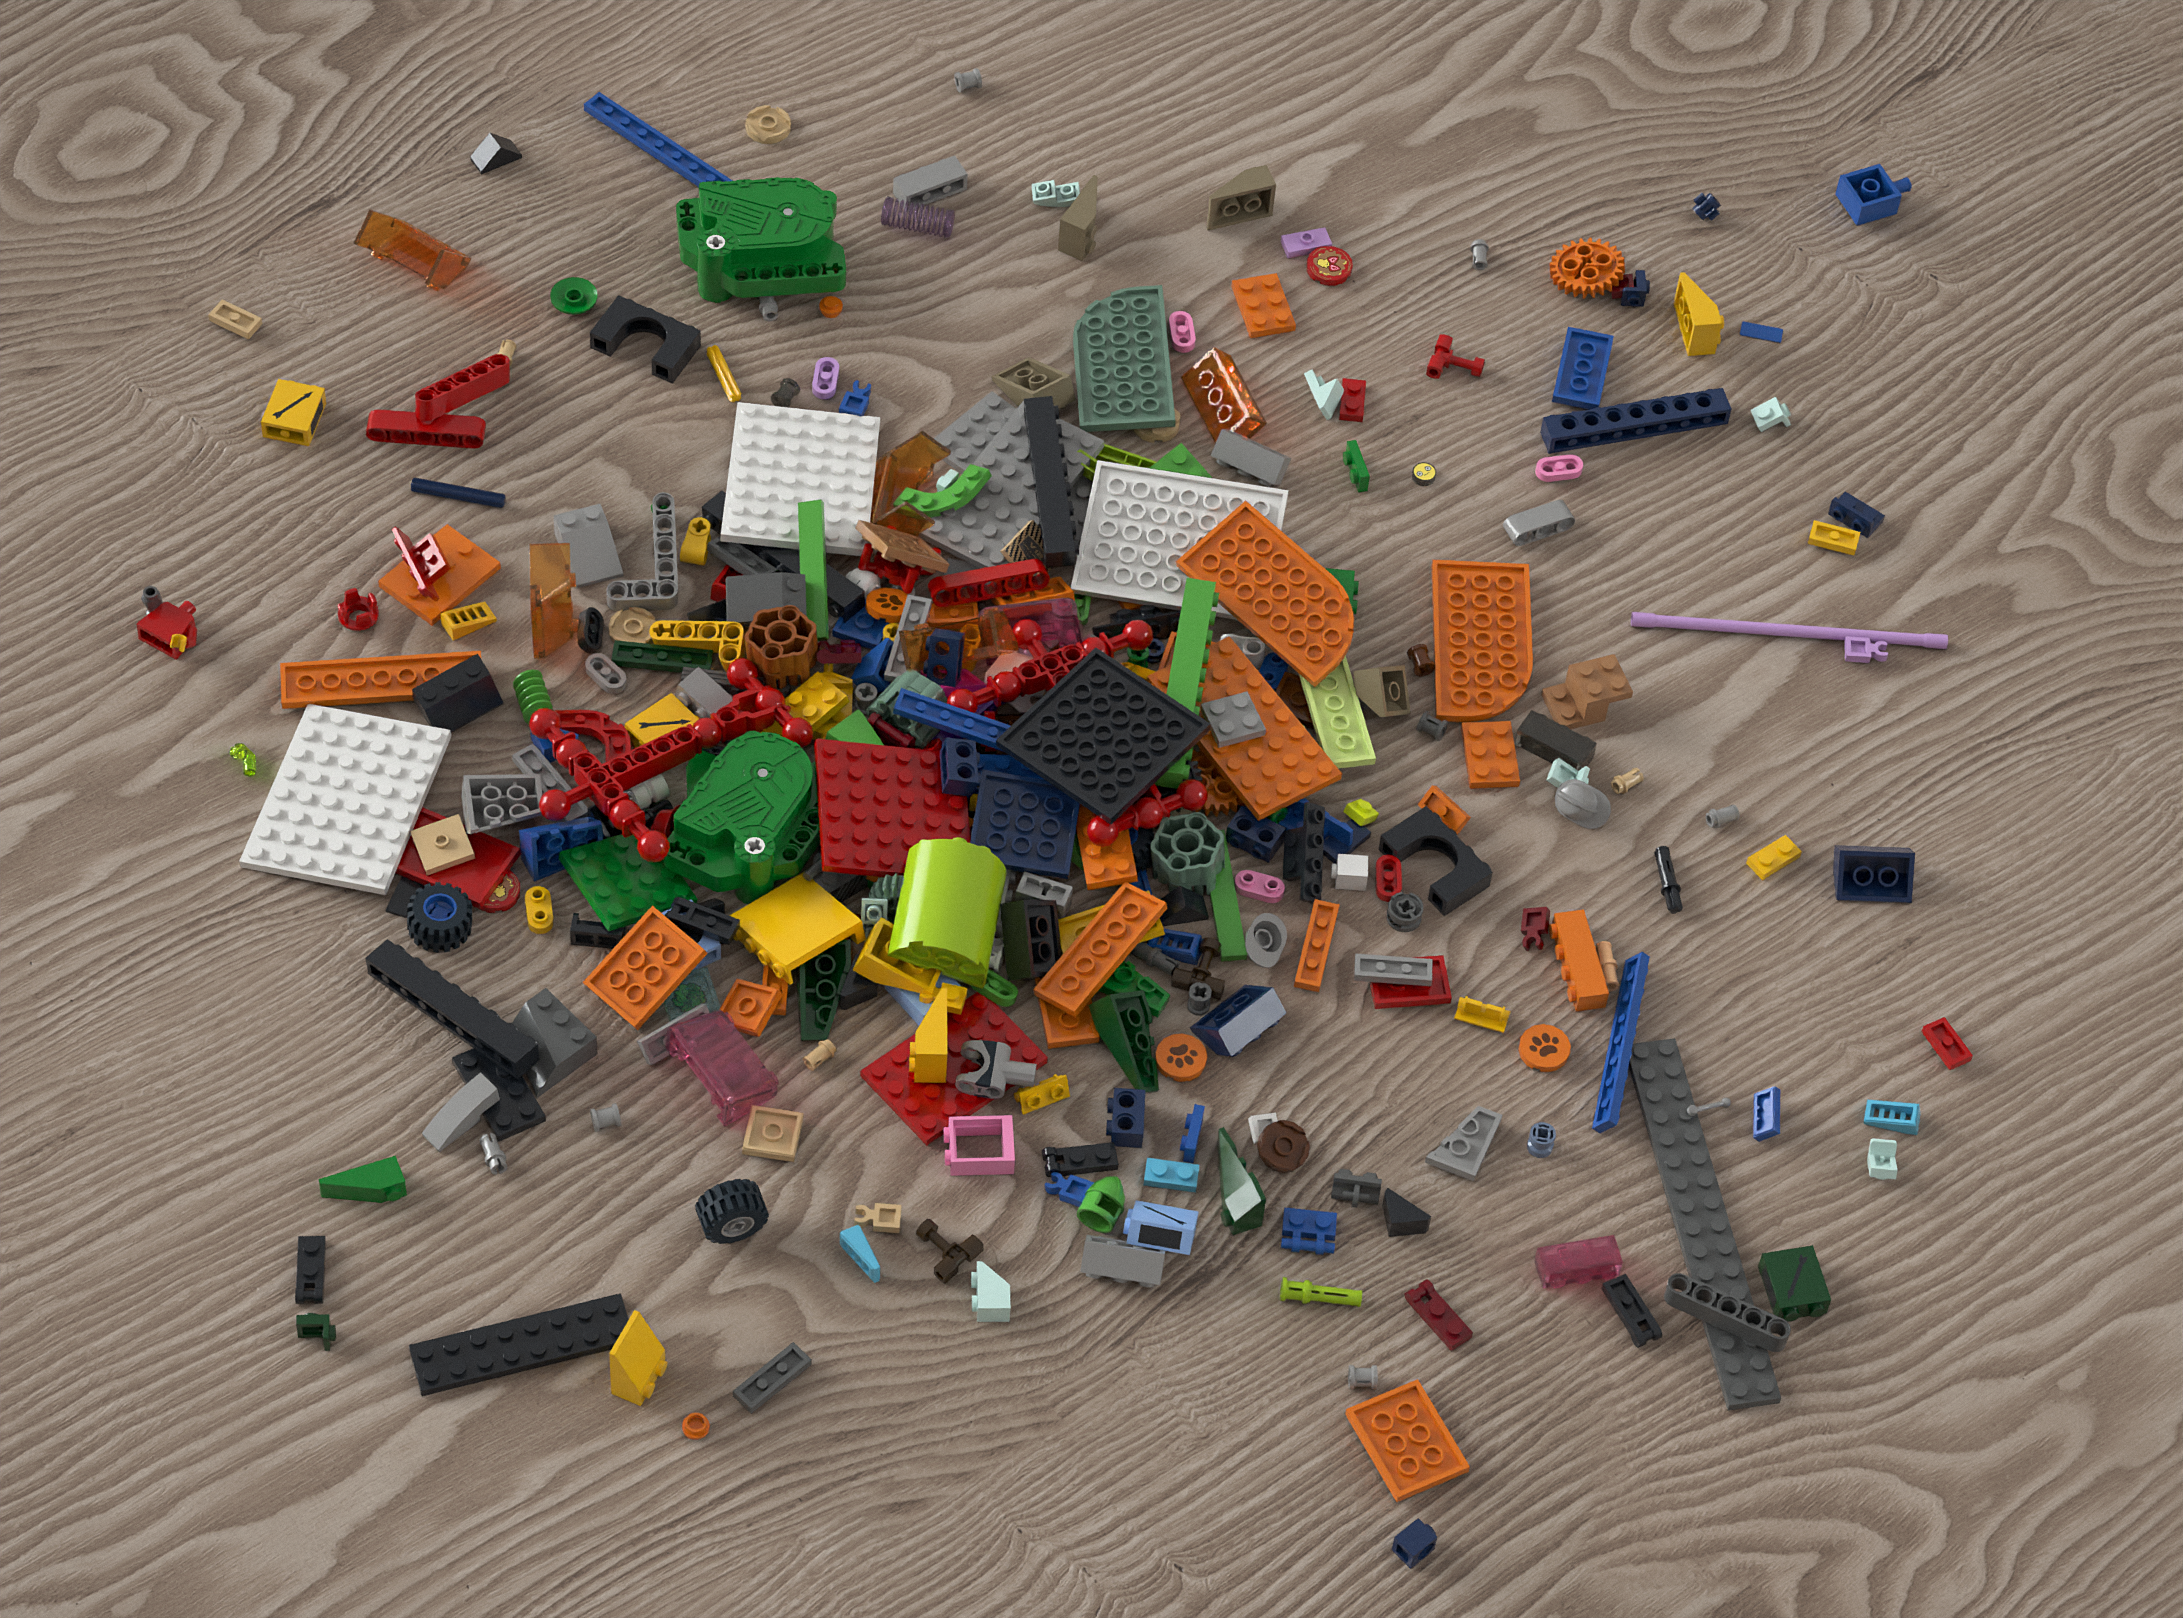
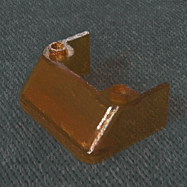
M369 210L354 241L355 245L370 249V255L380 260H383L384 257L392 259L424 277L426 286L438 292L440 288L446 289L468 267L472 259L406 221L373 210Z
M921 431L883 454L877 460L875 467L870 523L883 527L891 525L896 527L897 531L918 536L923 531L934 526L935 521L907 501L897 507H894L893 503L906 487L918 490L920 485L929 482L934 475V465L949 456L951 451L927 433Z
M570 543L530 544V603L534 659L546 658L572 640L573 633H578V618H573V601L571 600V588L576 587V573H571Z
M998 607L985 609L984 615L974 619L937 627H929L928 623L914 625V630L899 631L906 670L923 671L925 660L929 656V651L925 649L926 640L936 628L965 633L962 664L1019 651L1016 637L1004 611H999ZM939 642L941 648L949 650L947 643ZM937 665L938 669L945 668L942 665Z

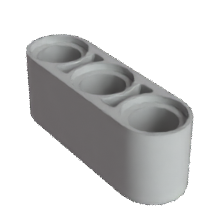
M1556 500L1508 517L1503 523V528L1515 546H1522L1570 529L1575 524V518L1563 500Z

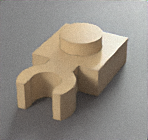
M875 1203L874 1210L869 1209L865 1205L856 1206V1214L864 1215L865 1217L855 1218L854 1226L859 1225L861 1228H864L868 1225H873V1232H900L901 1205Z

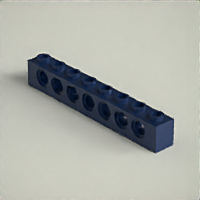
M1723 388L1707 389L1705 391L1669 397L1664 396L1657 399L1640 400L1638 402L1543 417L1540 433L1548 454L1726 425L1729 422L1732 409Z

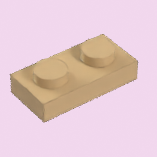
M221 300L208 314L209 321L246 339H250L262 325V318L225 300Z

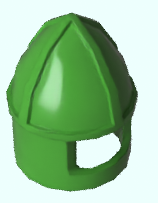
M1107 1176L1094 1182L1086 1191L1085 1197L1077 1211L1078 1219L1085 1226L1101 1233H1110L1113 1230L1120 1215L1124 1212L1125 1195L1121 1180L1118 1177Z

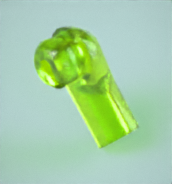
M236 743L230 748V756L234 757L235 760L240 758L243 761V774L245 776H254L256 774V755L245 744Z

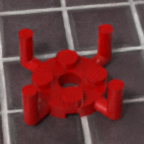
M892 525L887 526V528L896 530V527ZM869 543L864 545L858 564L859 570L874 572L880 579H882V576L889 578V583L901 586L906 594H910L913 591L915 582L919 580L920 575L934 574L924 570L919 565L915 567L907 566L902 563V560L895 559L894 562L889 561L881 556L882 553L880 551H877L873 562H870L873 548L871 547L872 544ZM932 548V549L935 550L939 555L941 554V550H940V549H938V548Z

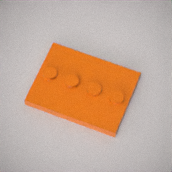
M448 524L433 535L437 539L451 567L447 573L433 583L440 598L438 601L435 602L429 596L425 598L417 589L419 584L409 573L411 568L404 560L378 581L379 587L431 626L441 619V613L452 610L501 569V564L498 560Z
M652 906L583 983L638 1031L708 953Z
M1418 1379L1346 1409V1417L1396 1502L1469 1472V1464Z

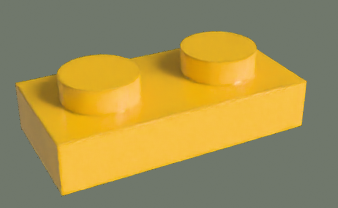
M1814 520L1808 544L1854 556L1861 532Z
M1784 835L1749 856L1746 864L1761 880H1764L1800 858L1802 851L1787 835Z

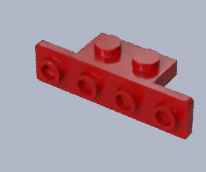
M395 526L392 529L396 537L394 542L403 551L401 556L411 568L409 573L419 584L417 589L425 598L429 596L435 602L438 601L440 598L433 583L447 573L451 567L437 539L429 533L413 546L410 538Z

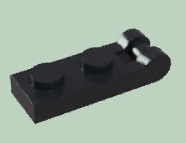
M676 897L673 900L671 911H667L665 917L676 926L730 945L740 927L739 919L680 897Z
M1114 1142L1057 1149L1055 1147H1046L1041 1151L1042 1158L1046 1161L1044 1169L1047 1177H1051L1052 1172L1060 1173L1062 1176L1118 1170L1119 1164ZM1063 1160L1064 1164H1059L1056 1161Z
M298 1236L296 1304H304L305 1301H315V1304L324 1303L325 1236ZM305 1288H315V1290L305 1291Z
M1626 1274L1602 1284V1291L1630 1333L1631 1339L1637 1348L1646 1345L1648 1340L1652 1339L1655 1341L1662 1338L1661 1328ZM1645 1324L1647 1329L1641 1331L1639 1326Z

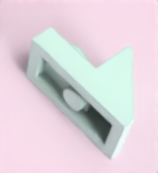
M1313 370L1304 373L1319 409L1326 420L1331 419L1343 395L1344 388L1338 379L1325 383L1322 376L1317 377Z

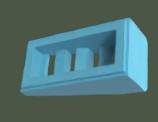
M1867 1099L1864 1124L1917 1135L1921 1116L1920 1105ZM1875 1109L1879 1110L1878 1117H1874ZM1885 1112H1890L1889 1118H1885ZM1896 1114L1900 1115V1119H1895Z
M856 1225L841 1231V1247L874 1283L878 1282L880 1279V1265L861 1227Z

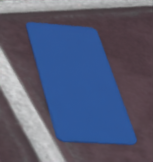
M1744 321L1741 324L1740 335L1779 343L1782 340L1783 329Z

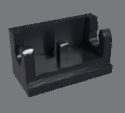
M573 913L570 927L571 945L613 949L624 937L626 926L607 931L602 922L580 920L579 913Z

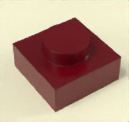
M1633 273L1624 274L1623 280H1619V286L1612 285V299L1621 298L1624 287H1634Z

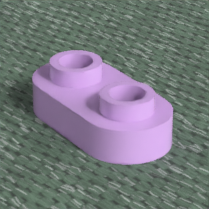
M824 357L816 362L812 392L819 399L832 398L836 393L839 363L834 358Z

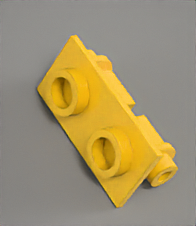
M1468 996L1459 998L1454 1019L1504 1033L1510 1011L1505 1010L1506 1007L1486 1005L1483 1002L1470 999Z
M1054 1074L1051 1078L1040 1081L1037 1086L1018 1088L1017 1092L1014 1093L1016 1102H1020L1023 1115L1070 1097L1066 1074L1063 1076Z

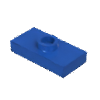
M1776 1086L1754 1094L1753 1138L1758 1142L1780 1134V1089Z

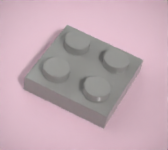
M1248 692L1201 704L1200 710L1204 719L1211 724L1210 731L1218 748L1265 736L1266 728Z

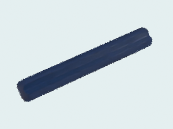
M416 477L411 482V491L499 508H503L506 501V496L503 493Z

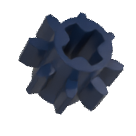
M1700 193L1694 199L1696 205L1693 207V210L1703 221L1707 217L1712 221L1720 214L1718 208L1721 204L1711 193L1706 196Z

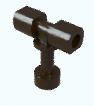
M1203 938L1199 947V951L1203 954L1199 966L1193 968L1192 971L1175 968L1171 987L1189 991L1190 986L1194 983H1205L1212 990L1211 997L1221 1000L1225 988V980L1211 977L1212 974L1208 971L1212 958L1219 955L1221 943L1214 938Z
M926 1219L917 1228L916 1235L923 1242L930 1240L943 1252V1260L934 1267V1275L945 1284L958 1273V1266L965 1260L971 1262L984 1251L983 1243L972 1234L960 1245L956 1242L950 1244L937 1232L938 1225L931 1219Z

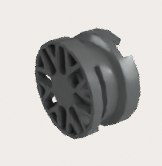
M1400 892L1393 895L1388 903L1386 916L1388 924L1399 932L1414 931L1419 927L1422 920V900L1411 892L1410 894Z

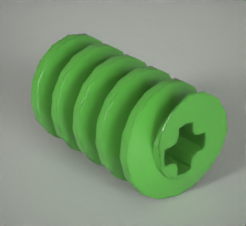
M534 669L520 673L513 681V688L523 714V719L528 725L531 715L535 711L542 708H553L550 697L547 694L545 682L542 679L543 675L539 670Z

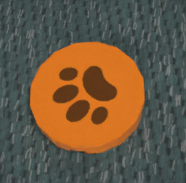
M878 588L867 595L865 608L868 614L877 620H880L881 617L886 619L888 623H899L908 594L895 588Z
M1540 1024L1525 1030L1520 1038L1518 1051L1522 1061L1528 1067L1540 1069V1072H1552L1565 1065L1570 1055L1571 1045L1568 1037L1562 1030L1552 1025Z
M1183 1033L1172 1034L1158 1044L1155 1060L1157 1068L1165 1077L1169 1076L1174 1081L1185 1082L1201 1075L1207 1063V1052L1202 1042L1194 1036Z

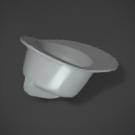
M1577 779L1567 780L1556 791L1555 805L1558 812L1574 823L1588 829H1593L1604 825L1609 819L1611 806L1607 796L1585 782Z
M1263 913L1254 919L1246 932V952L1255 964L1264 968H1270L1277 963L1287 940L1286 927L1278 916L1271 913Z

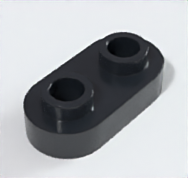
M594 607L585 609L579 615L577 643L587 653H593L602 646L604 619L601 613Z

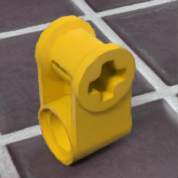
M697 517L690 521L685 540L681 546V562L705 566L708 557L707 546L711 542L710 523L707 519Z

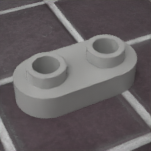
M595 653L586 659L585 670L587 675L604 691L610 694H618L626 688V674L606 655Z

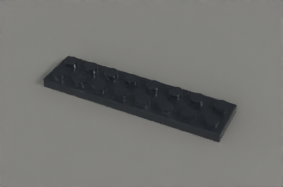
M619 1293L410 1344L409 1352L421 1396H426L611 1350L629 1319L622 1295Z

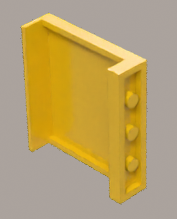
M803 873L729 915L740 920V927L733 939L743 943L749 953H754L758 956L764 966L768 965L778 978H783L790 985L793 983L791 970L847 937L852 939L857 945L866 940L862 920L814 880H805Z

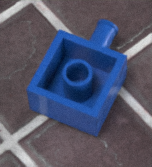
M1881 164L1840 175L1836 196L1858 226L1897 214L1902 197L1901 193L1910 192L1912 185L1907 177L1892 182Z

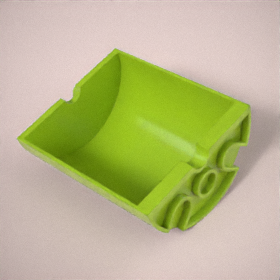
M959 837L953 839L920 840L919 843L912 846L908 852L904 882L900 891L888 956L927 970L930 968L939 969L944 976L983 989L986 984L1007 875L1003 862L991 853L988 847L968 843L965 839Z

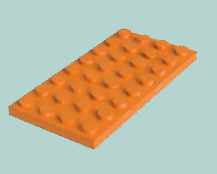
M1230 636L1205 648L1210 649L1208 664L1203 663L1202 668H1207L1204 683L1199 682V687H1203L1201 702H1196V706L1201 708L1202 703L1248 692L1266 728L1265 736L1218 748L1211 731H1209L1196 744L1258 821L1341 780V771ZM1171 665L1147 676V682L1165 694L1167 693ZM1200 710L1199 716L1204 719L1203 714Z

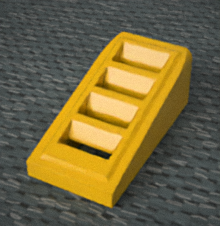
M485 601L441 613V624L453 641L497 621V618ZM484 611L486 616L482 617L479 612ZM475 615L477 619L473 620L471 616Z

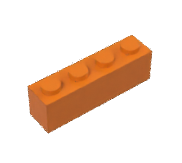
M1584 909L1554 913L1552 924H1549L1550 938L1555 939L1556 942L1555 954L1557 960H1561L1562 979L1568 983L1567 994L1569 1001L1573 1002L1576 1012L1606 1008L1609 991Z

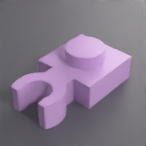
M1846 636L1844 641L1845 661L1870 663L1871 658L1881 662L1886 661L1888 652H1880L1879 650L1886 651L1887 642L1878 641L1875 644H1871L1870 638Z

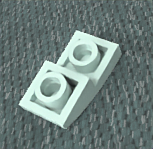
M1051 180L1032 184L1033 203L1040 206L1069 207L1080 194L1079 182L1056 186L1055 181Z
M862 898L861 920L866 939L881 917L887 920L888 899Z

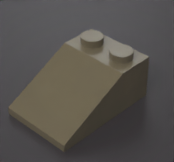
M1267 165L1244 170L1210 195L1206 226L1208 231L1273 216L1276 183Z
M1095 175L1092 176L1060 219L1058 251L1081 261L1084 260L1087 254H1091L1096 246L1094 235L1097 231L1095 220L1098 176Z
M1030 357L992 376V381L1018 407L1025 398L1052 396L1053 404L1058 405L1059 409L1067 407L1069 403L1076 400L1069 374Z

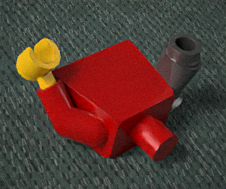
M147 586L144 588L141 600L147 609V615L136 624L138 637L141 641L177 660L185 649L193 648L196 645L198 630L195 627V620L192 616L196 611V607L191 602L184 601L178 608L169 602H163L160 592L156 587Z

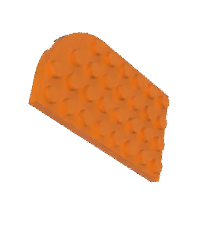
M1246 500L1176 561V566L1189 578L1216 582L1215 592L1219 593L1218 603L1314 687L1324 680L1347 654L1353 638L1354 616L1345 589L1331 573Z
M1432 559L1435 718L1441 721L1447 720L1448 722H1474L1495 717L1510 709L1520 700L1531 678L1533 650L1529 564Z

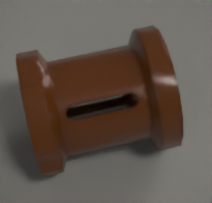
M1417 644L1407 651L1408 658L1412 660L1414 665V674L1419 677L1429 675L1435 669V664L1430 660L1428 656L1429 651L1425 644Z

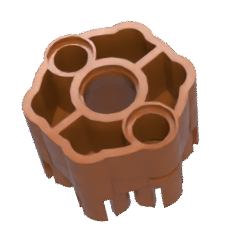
M793 605L768 610L763 609L754 614L749 630L745 634L747 659L755 663L758 677H763L764 685H771L775 689H777L776 679H778L779 688L782 689L787 685L786 676H788L790 685L798 686V675H800L802 685L810 678V669L816 665V661L818 662L816 657L818 651L816 624Z

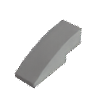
M480 1072L443 1106L422 1132V1135L438 1152L442 1151L480 1121L479 1115L500 1100L497 1088Z

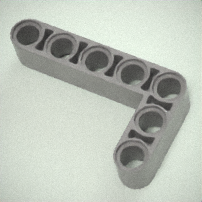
M658 493L652 501L655 579L611 582L607 586L606 594L607 605L613 611H620L622 609L625 611L629 610V607L643 608L647 611L669 610L678 604L674 498L669 493ZM660 506H667V507H669V508H667V509H660L659 507H660ZM666 527L669 530L661 531L660 528ZM662 549L670 550L667 553L661 552ZM670 571L671 573L666 575L661 572ZM668 592V593H671L672 595H671V596H663L662 594ZM641 593L647 594L646 597H639L637 595ZM615 594L623 595L621 598L613 597Z

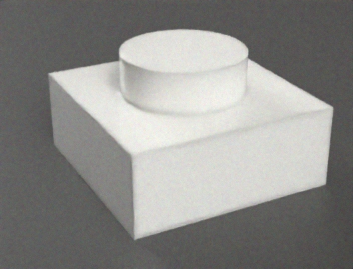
M1276 1113L1254 1115L1248 1118L1253 1144L1258 1143L1259 1135L1266 1126L1277 1122Z

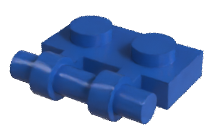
M1284 1207L1282 1236H1291L1292 1239L1282 1238L1281 1248L1291 1249V1252L1297 1253L1303 1250L1313 1251L1316 1255H1323V1253L1334 1254L1335 1243L1325 1242V1240L1335 1241L1337 1213ZM1301 1238L1316 1239V1241L1301 1240Z

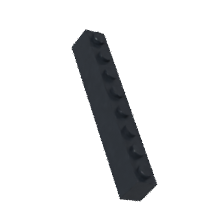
M1052 396L1025 398L1024 418L1046 568L1075 565V555H1079L1078 540H1073V536L1076 535V523L1070 520V516H1073L1074 512L1072 501L1068 502L1067 499L1068 496H1071L1070 483L1065 482L1064 477H1068L1067 463H1062V458H1065L1064 443L1059 444V439H1062L1061 424H1056V420H1059L1058 405L1053 404Z
M722 490L702 506V518L707 519L710 523V529H713L720 535L726 493ZM739 543L778 569L777 573L800 574L799 549ZM826 564L828 612L834 618L842 617L844 623H846L865 607V590Z
M387 939L365 958L370 976L515 1078L519 1079L540 1060L538 1044L534 1038L525 1036L514 1024L507 1023L501 1019L494 1010H488L482 1006L478 999L462 992L457 984H451L445 980L438 971H432L418 957H412L401 945H395Z

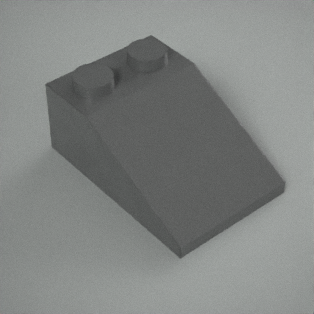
M779 572L726 577L727 621L738 622L742 626L749 627L757 611L786 605L796 606L800 612L807 616L805 574Z

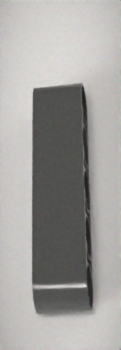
M1675 1273L1668 1279L1664 1293V1299L1668 1305L1766 1350L1780 1352L1786 1347L1791 1331L1790 1325L1786 1320L1685 1274Z

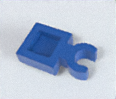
M856 380L853 383V392H846L839 407V413L864 416L869 405L871 384L868 383L865 389H860L859 381Z
M1052 1172V1181L1056 1183L1050 1184L1046 1182L1044 1185L1047 1193L1059 1194L1060 1201L1080 1207L1086 1191L1094 1182L1074 1175H1070L1068 1180L1063 1179L1060 1173Z

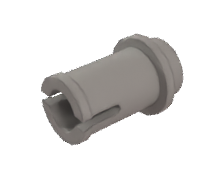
M1482 239L1473 241L1470 246V250L1473 253L1472 265L1476 270H1484L1488 266L1487 251L1489 246Z
M1730 805L1719 810L1711 809L1709 813H1706V822L1709 827L1719 828L1721 824L1738 820L1740 817L1739 810L1736 805Z

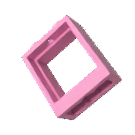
M1012 1115L949 1117V1125L944 1127L943 1135L944 1143H949V1150H945V1166H950V1176L1014 1174L1015 1153ZM1001 1135L1002 1157L957 1158L956 1136Z

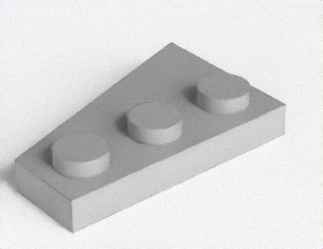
M1477 1106L1458 1125V1128L1441 1142V1145L1434 1152L1431 1151L1426 1156L1425 1163L1474 1181L1503 1115Z

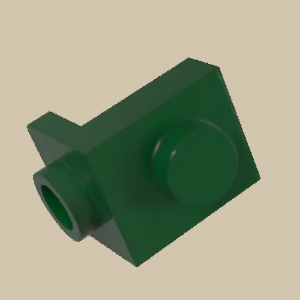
M316 1313L296 1315L298 1338H323L324 1350L330 1351L331 1341H336V1325H331L330 1315H318Z

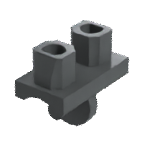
M1340 1169L1338 1173H1334L1331 1198L1352 1201V1207L1357 1208L1358 1202L1378 1204L1382 1179H1378L1376 1173L1367 1172L1363 1176H1355L1350 1170Z

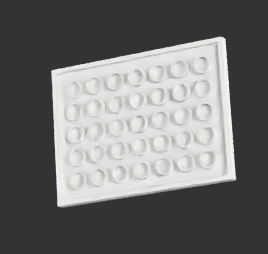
M738 402L720 541L799 549L798 503L821 499L824 502L826 552L861 556L864 545L868 542L861 538L862 534L855 527L858 520L870 523L880 417Z
M1097 460L1071 589L1074 591V594L1142 605H1154L1155 607L1180 611L1186 579L1189 577L1176 566V561L1245 500L1282 531L1289 490ZM1219 603L1217 607H1212V611H1216L1217 617L1237 620Z
M307 704L240 858L241 868L386 895L411 836L410 831L413 830L451 739V731Z

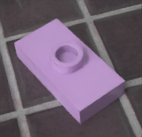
M1325 227L1281 236V244L1287 258L1309 255L1316 248L1332 246Z

